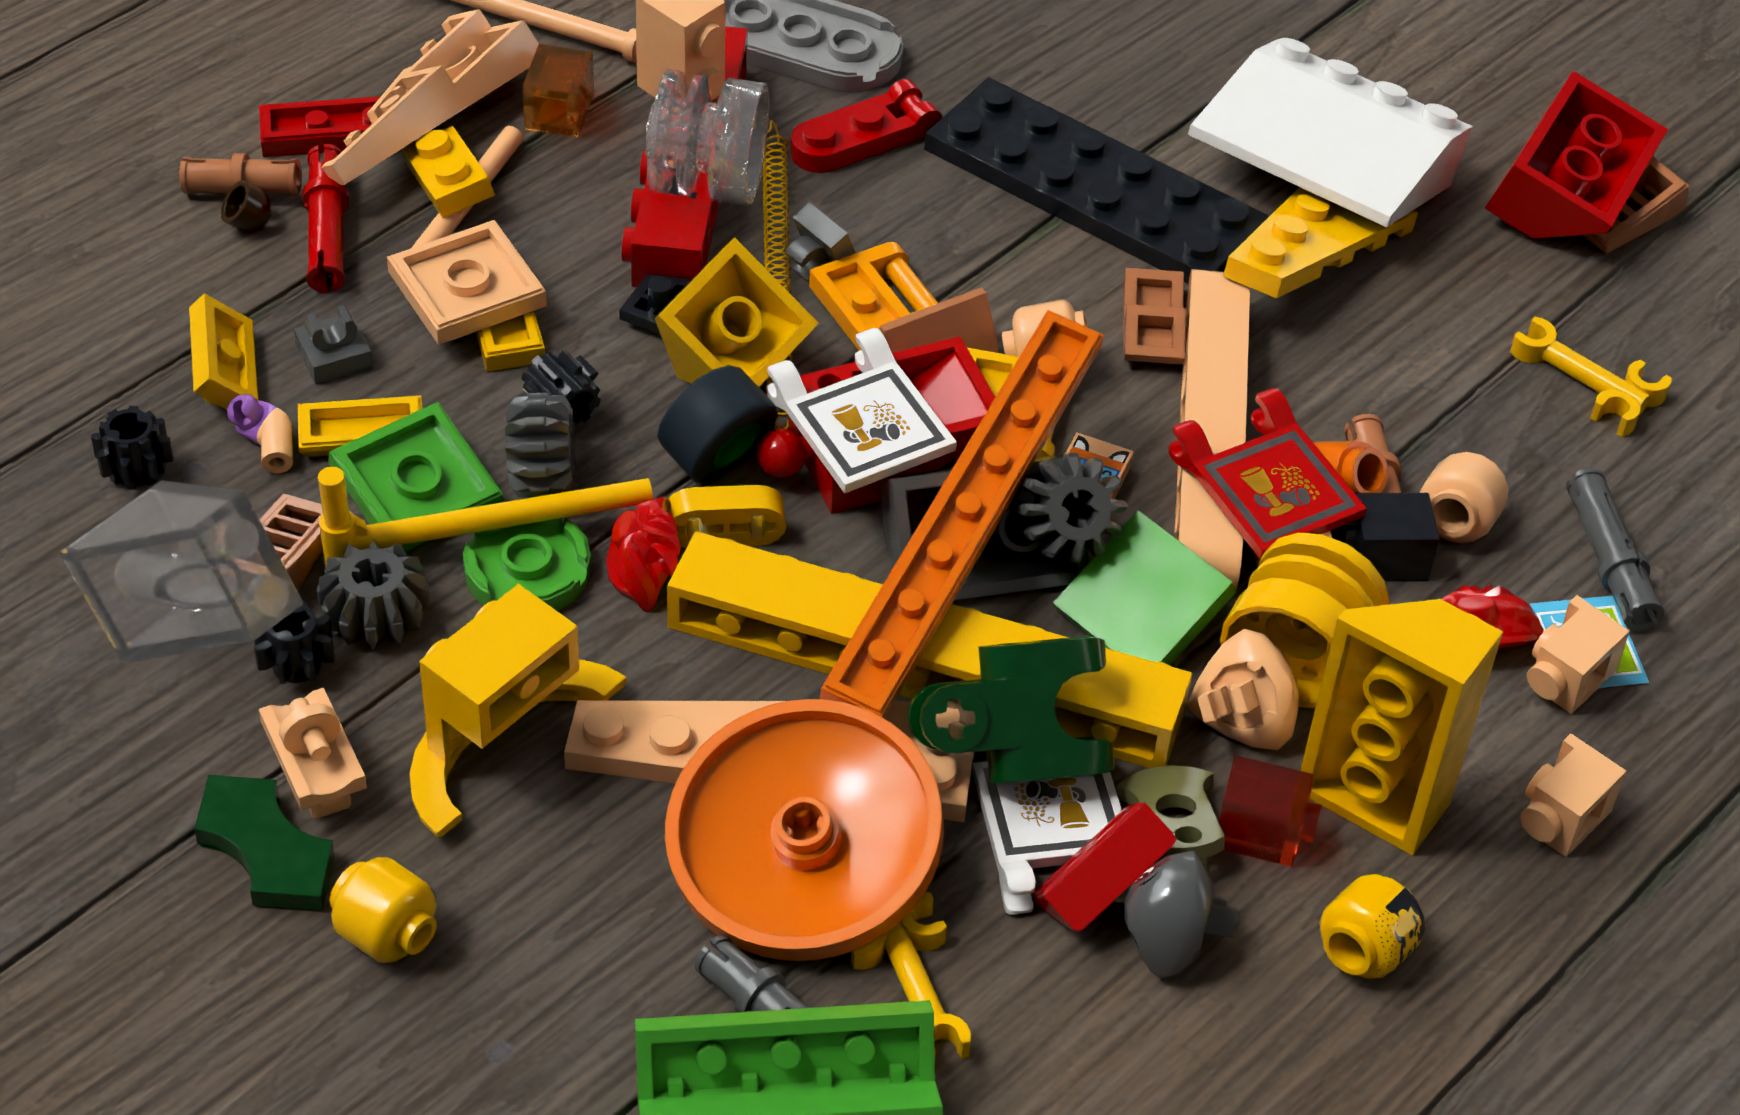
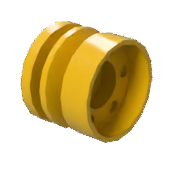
M1299 532L1278 538L1264 552L1259 561L1258 568L1249 578L1248 588L1238 597L1224 621L1220 644L1222 645L1243 629L1266 635L1282 651L1295 673L1299 691V707L1316 708L1338 616L1344 609L1388 605L1389 596L1385 581L1370 560L1346 543L1322 534Z

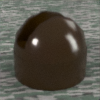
M241 180L232 186L221 208V218L225 223L239 230L252 232L264 227L270 220L272 213L268 195L259 187L245 180Z

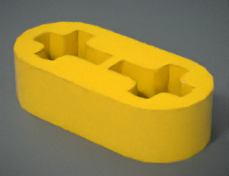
M769 486L692 487L673 493L667 500L668 513L672 514L678 526L677 538L683 548H687L695 531L719 538L731 539L737 543L754 547L768 545L777 541L785 533L787 527L783 496L776 489Z

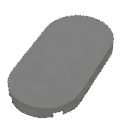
M724 0L726 2L725 26L748 29L747 64L828 89L845 92L866 91L880 87L892 80L902 66L904 46L902 37H898L895 34V26L888 19L872 11L835 0Z

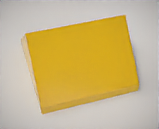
M735 237L655 318L677 378L692 384L708 372L730 365L741 368L758 387L769 377L768 367L784 361L819 324Z

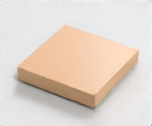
M495 220L387 257L389 274L438 345L547 306L546 290Z

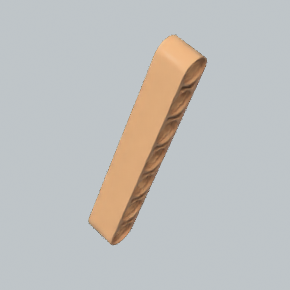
M1191 269L1186 298L1185 359L1182 368L1180 423L1195 420L1203 429L1215 455L1246 442L1250 287L1223 277L1224 272ZM1178 465L1174 538L1230 579L1235 589H1237L1242 560L1243 537L1193 473Z

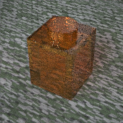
M539 44L523 83L524 127L527 130L579 137L594 97L593 52Z

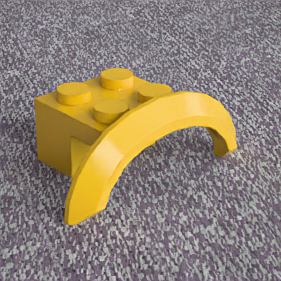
M517 584L497 601L493 600L486 603L477 612L474 619L448 639H441L428 650L425 657L419 661L426 732L414 752L410 769L412 801L421 822L439 838L462 821V813L452 804L446 792V782L461 752L471 742H474L483 749L540 702L607 701L621 690L627 682L626 676L606 665L579 659L578 626L520 584Z

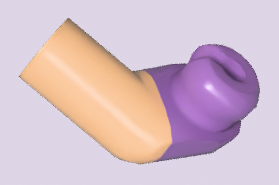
M242 394L235 397L228 406L227 415L228 419L235 425L236 431L249 440L261 445L262 467L266 471L275 474L287 472L293 465L292 423L288 415L272 404L258 401L250 394Z

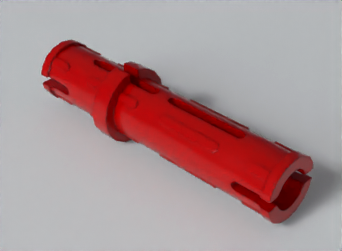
M324 144L323 162H320V148L318 145L309 151L307 155L309 182L303 189V203H305V208L308 211V271L306 273V280L310 288L322 293H328L329 274H332L333 291L339 290L345 282V273L343 271V212L349 205V191H347L346 185H340L329 178L321 168L325 162L333 160L342 152L340 148L331 144Z

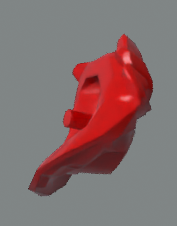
M666 496L643 502L637 506L636 510L625 511L618 517L612 529V540L606 558L608 579L614 588L634 599L639 607L646 612L655 608L660 590L669 574L670 576L673 575L678 565L677 557L680 555L681 543L677 538L678 526L672 514L668 513Z
M1492 584L1483 589H1480L1477 585L1471 587L1464 585L1441 598V600L1466 613L1475 615L1482 621L1503 631L1498 649L1535 645L1544 632L1533 608L1525 600L1515 596L1511 591L1500 585L1494 589Z

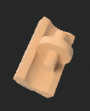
M321 688L312 691L305 698L293 700L290 705H269L259 709L263 728L301 811L309 809L312 818H321L348 809L351 805L350 794L367 788L366 777L325 689Z

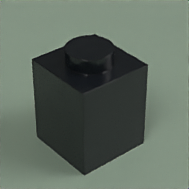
M1355 493L1367 507L1365 517L1338 527V541L1350 545L1370 560L1385 582L1428 581L1440 540L1429 493Z

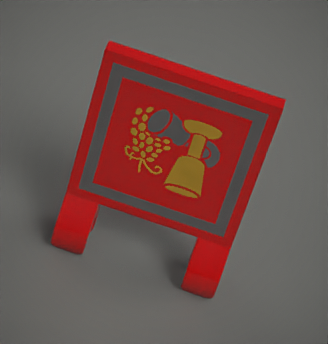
M1268 389L1258 393L1255 398L1256 403L1261 408L1252 412L1251 422L1264 435L1215 455L1203 429L1195 420L1185 421L1173 427V435L1178 440L1169 444L1168 452L1171 459L1177 465L1193 473L1260 559L1264 552L1278 538L1298 532L1323 534L1365 517L1367 507L1297 424L1286 397L1279 389Z

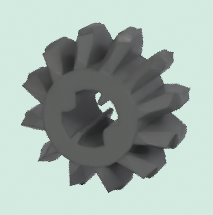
M548 392L529 393V396L513 397L506 411V426L504 427L506 435V469L508 470V479L512 490L518 497H538L571 491L576 480L575 424L573 423L571 404L564 395L549 396Z
M1065 453L1060 468L1052 460L1040 462V473L1045 483L1026 478L1022 483V487L1027 492L1036 495L1034 504L1023 502L1018 504L1016 508L1019 515L1035 516L1036 518L1023 531L1025 538L1037 540L1044 537L1041 550L1043 555L1054 558L1063 549L1066 560L1073 563L1081 561L1084 554V546L1092 555L1100 556L1105 553V543L1100 533L1119 537L1123 533V529L1119 524L1110 521L1111 512L1122 513L1127 511L1129 507L1126 501L1110 499L1109 497L1121 485L1120 478L1110 475L1100 479L1103 472V461L1097 458H1090L1082 466L1077 453ZM1066 496L1076 498L1075 504L1083 509L1078 519L1069 518V511L1062 507Z
M374 538L368 549L359 550L347 544L344 558H327V566L324 570L325 575L319 577V585L317 586L319 605H322L323 616L329 615L331 618L332 632H340L347 646L362 638L366 639L372 650H374L380 639L385 638L400 645L404 630H420L423 612L428 610L427 604L430 603L429 584L425 581L424 568L420 564L419 557L406 556L400 543L386 550L381 549Z

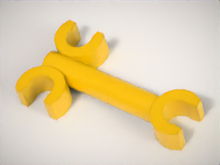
M1535 316L1531 320L1527 336L1519 331L1514 335L1510 352L1515 358L1526 363L1546 361L1600 393L1596 397L1590 419L1597 422L1603 415L1608 413L1619 415L1621 421L1616 434L1621 437L1628 436L1634 431L1638 417L1646 407L1659 406L1666 400L1672 378L1665 375L1657 383L1643 381L1641 378L1646 362L1642 360L1635 361L1628 367L1625 380L1555 340L1557 336L1555 327L1543 318Z
M925 892L914 909L889 932L875 941L851 951V964L853 969L857 970L873 968L881 962L886 950L908 1001L930 1000L934 1011V1041L944 1039L952 1042L956 1047L958 1055L963 1059L969 1057L971 1031L967 1023L960 1017L944 1012L917 953V950L932 951L938 949L946 942L947 926L944 921L934 922L930 925L916 922L920 918H926L933 914V896L931 892Z

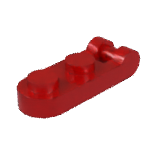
M901 79L895 82L885 94L818 116L797 125L791 134L790 156L793 163L803 170L815 173L833 171L925 138V133L942 119V114L931 102L922 101V92L910 79Z

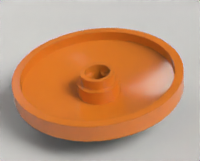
M822 699L791 700L758 708L740 716L714 733L698 748L680 773L671 793L665 820L666 851L675 882L683 899L702 924L717 936L725 935L732 941L734 946L746 952L762 957L790 961L819 960L854 951L875 941L899 924L914 909L929 887L939 864L944 837L943 811L938 786L926 758L914 742L894 724L871 711L844 702Z

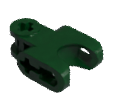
M1071 637L978 646L981 679L944 682L925 686L914 696L909 705L907 720L910 731L917 741L924 746L949 753L987 751L989 782L1007 783L1108 773L1115 768L1114 750L1111 742L1106 739L1097 740L1092 737L1074 738L1067 734L1060 726L1054 710L1056 696L1066 681L1073 676L1087 672H1097L1105 667V640L1097 637ZM947 707L959 710V722L950 723L948 728L936 725V714L946 712Z

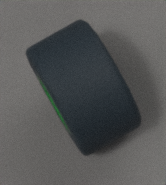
M727 365L714 369L698 378L675 399L660 421L657 438L662 447L693 481L708 484L744 463L756 453L760 439L767 432L774 429L778 412L774 403L741 368Z

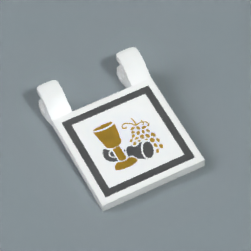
M872 328L856 334V343L862 350L855 353V363L862 374L807 394L800 375L791 361L785 360L768 367V375L774 382L767 386L768 397L775 406L786 411L844 493L956 451V440L897 364L884 335L878 328Z
M987 761L976 762L972 766V774L999 872L1005 912L1007 914L1030 913L1033 911L1034 904L1031 893L1034 892L1036 884L1032 868L1063 865L1122 811L1111 773L993 783L989 782ZM1133 883L1114 901L1124 902Z

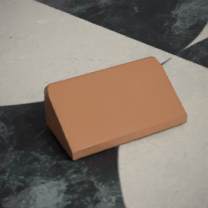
M982 287L890 321L879 327L892 353L961 336L967 348L998 353V342L987 293Z

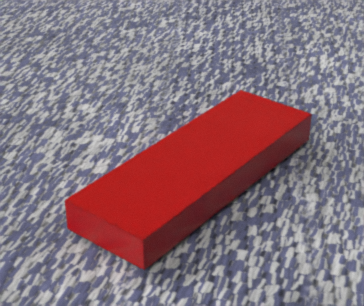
M381 96L259 105L263 157L308 154L317 145L320 148V153H324V144L335 145L343 151L347 148L344 140L351 132L359 130L363 133L372 125L367 113Z

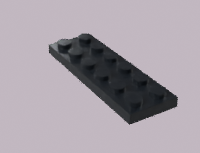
M990 77L984 80L925 133L924 150L1160 270L1184 272V282L1187 284L1191 269L1224 272L1228 256L1269 217V215L1206 185Z

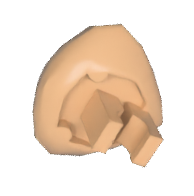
M1243 629L1225 641L1210 659L1194 686L1187 706L1189 711L1206 725L1229 738L1253 748L1279 750L1293 736L1299 710L1298 684L1295 673L1282 651L1266 635Z

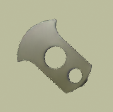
M1158 766L1136 772L1116 786L1119 801L1130 805L1137 802H1146L1175 835V844L1159 860L1169 855L1195 851L1199 854L1210 873L1208 857L1224 850V834L1206 795V791L1214 787V773L1189 766ZM1170 807H1180L1191 811L1193 814L1184 818H1170L1159 812Z

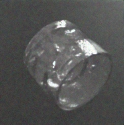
M667 69L660 81L656 99L651 106L647 123L645 152L649 189L652 192L667 194L672 188L676 176L678 193L683 197H691L702 172L707 173L709 196L713 201L751 206L759 186L767 143L770 105L768 85L763 82L728 78L724 82L717 103L711 102L709 79L705 74L696 73L691 80L687 92L686 76L683 71Z

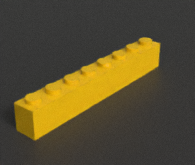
M695 531L667 585V628L829 675L883 584L862 579L850 573H841L799 561L791 556L778 555L743 545L731 539L719 538ZM952 604L899 695L913 699L925 686L936 683L981 679L978 646L1069 637L1048 632L1036 626H1027L985 614L973 608H964ZM1105 647L1106 665L1103 669L1097 672H1087L1073 676L1061 686L1056 696L1054 709L1058 723L1067 734L1074 738L1092 737L1097 740H1108L1113 744L1114 758L1147 768L1166 766L1185 714L1192 672L1171 667L1163 662L1146 660Z

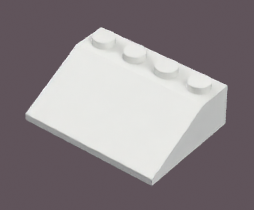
M1280 38L1256 49L1192 122L1188 135L1382 226L1388 227L1451 186L1473 126L1458 120L1457 113L1448 107L1432 103L1424 105L1407 97L1408 92L1399 85L1385 81L1375 83L1358 75V69L1347 62L1335 59L1326 61L1309 53L1310 48L1306 44L1291 38Z

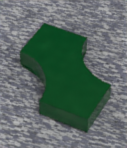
M208 775L194 829L197 844L204 848L223 852L243 866L251 879L250 893L253 906L323 911L335 855L333 840L309 835L296 828L286 819L279 808L277 780Z

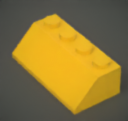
M1441 599L1344 609L1336 621L1295 791L1413 856L1451 804L1503 631Z

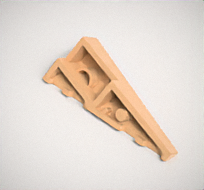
M480 9L449 16L441 24L446 36L438 43L434 39L426 42L420 49L423 56L414 65L404 69L368 111L367 115L372 125L363 133L359 130L351 132L344 140L347 148L333 160L325 162L321 167L326 175L338 184L346 185L546 58L547 55L525 21L520 20L491 27Z

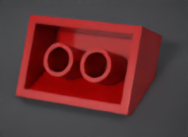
M1573 70L1542 115L1484 209L1531 238L1606 234L1614 224L1668 129Z

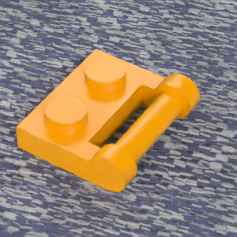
M887 242L810 269L809 287L859 351L862 349L856 343V334L872 328L879 329L880 325L912 314L883 279L892 281L915 312L938 304L937 300L908 266L909 257L896 242Z

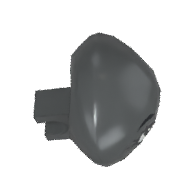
M1195 851L1166 856L1151 866L1133 883L1124 900L1125 922L1136 949L1149 970L1162 980L1179 974L1198 959L1204 933L1233 938L1239 910L1234 907H1227V900L1214 896V883L1204 862Z

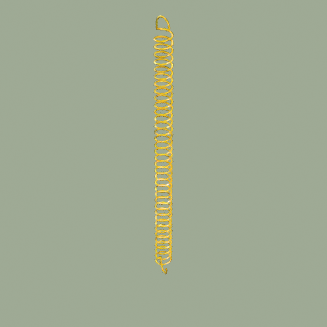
M770 120V129L762 137L764 265L768 272L776 273L772 275L773 277H785L776 280L779 283L785 284L783 287H788L787 291L790 292V257L787 256L786 252H783L789 247L788 176L786 175L788 172L786 168L787 141L779 135L775 122ZM773 124L777 135L765 139L766 135L771 131ZM777 137V142L766 145L769 139ZM780 138L784 141V144L779 143ZM778 144L783 147L779 149H772L769 146ZM778 151L783 154L779 156H773L769 153ZM778 158L783 161L779 163H773L769 160ZM777 165L783 167L779 170H773L770 168L772 166ZM781 173L783 175L780 177H773L770 174ZM781 180L783 182L780 184H773L770 181ZM773 187L783 188V190L781 191H773L770 189ZM774 194L783 195L781 198H772L770 196ZM779 201L784 204L777 206L770 203ZM773 209H782V210H784V211L779 212V213H775V212H772L771 210H773ZM774 216H782V217H784V218L781 219V220H774V219H772V217H774ZM776 223H780V224H783L784 226H782V227H773V226H771V225L776 224ZM783 231L784 233L777 235L771 232ZM775 238H782V239H784V240L781 241V242H774V241H772V239H775ZM778 245L784 247L783 249H774V248H771V247L778 246ZM782 253L784 256L776 257L772 254ZM779 260L785 262V263H783V264H774V263H772V262H774V261H779ZM775 268L785 269L784 271L780 272L773 271V269ZM790 354V355H789V358H790L789 361L792 362V358H793V357H792L791 354ZM770 376L766 379L767 386L773 381ZM778 412V415H786V414H787L786 412H785V413H779V412ZM787 420V426H786V427H782L777 421H776V423H775L779 428H784V429H788V428H789V426H788V420Z

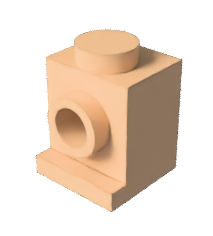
M1576 595L1568 604L1563 625L1561 627H1558L1556 624L1549 626L1534 645L1532 656L1537 660L1535 665L1527 672V681L1530 687L1542 698L1553 701L1572 714L1618 670L1630 631Z
M1570 733L1563 740L1555 766L1553 767L1549 763L1543 765L1528 784L1525 796L1531 801L1521 813L1522 827L1534 839L1545 842L1557 852L1567 857L1612 812L1627 771Z

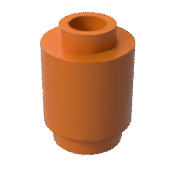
M1362 441L1313 442L1354 493H1381L1384 490L1388 479V465L1384 455L1379 450Z

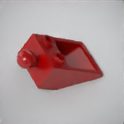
M961 336L892 353L897 364L957 442L956 451L894 475L938 470L958 458L995 398ZM853 362L800 375V378L808 394L862 374L856 363ZM789 415L788 429L778 428L771 430L760 439L756 456L763 471L776 478H786L797 473L805 462L831 514L880 502L878 481L844 493Z

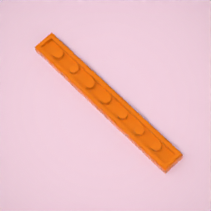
M1047 310L821 687L820 699L855 705L871 711L884 719L886 718L1099 352L1104 337L1103 334Z

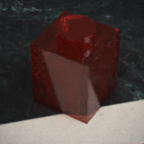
M1235 755L1218 821L1224 834V850L1293 867L1299 841L1313 844L1322 804L1309 801L1315 774Z

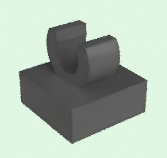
M810 202L793 216L801 237L794 240L785 252L787 256L797 263L793 267L794 272L807 283H809L810 269L856 253L849 234Z
M345 305L337 307L338 316L318 321L315 314L307 315L305 325L294 328L296 347L315 385L373 368L371 350L352 313L348 311Z

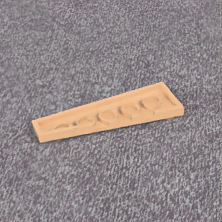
M577 700L564 751L565 769L676 784L680 773L689 759L714 733L742 715L758 708L785 701ZM895 701L885 719L904 732L926 758L938 786L943 820L964 822L974 752L949 753L930 749L919 743L911 733L907 720L911 701ZM947 707L946 712L936 714V725L948 728L950 723L959 722V710Z

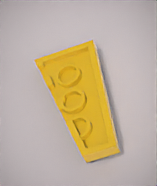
M1299 187L1228 256L1223 277L1277 299L1319 278L1324 266L1335 265L1340 268L1352 262L1355 251L1363 247L1372 252L1385 246L1388 235L1392 233L1399 237L1411 233L1418 212L1411 211L1390 226L1385 227Z

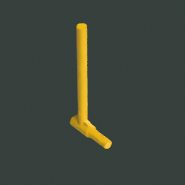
M326 467L318 474L323 511L319 519L325 567L327 566V558H344L347 544L359 550L368 549L374 538L382 549L398 543L405 545L637 506L653 499L650 480L645 478L366 525L365 520L349 511L344 472L338 467Z

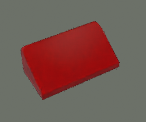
M1146 802L1128 805L1032 893L1034 895L1032 900L1069 929L1081 931L1175 844V835Z

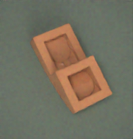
M1138 268L1125 269L1123 280L1124 361L1184 364L1186 308H1183L1184 272Z

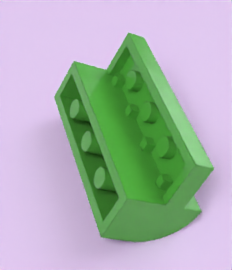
M930 1000L635 1019L638 1115H943V1105L935 1082L934 1011Z

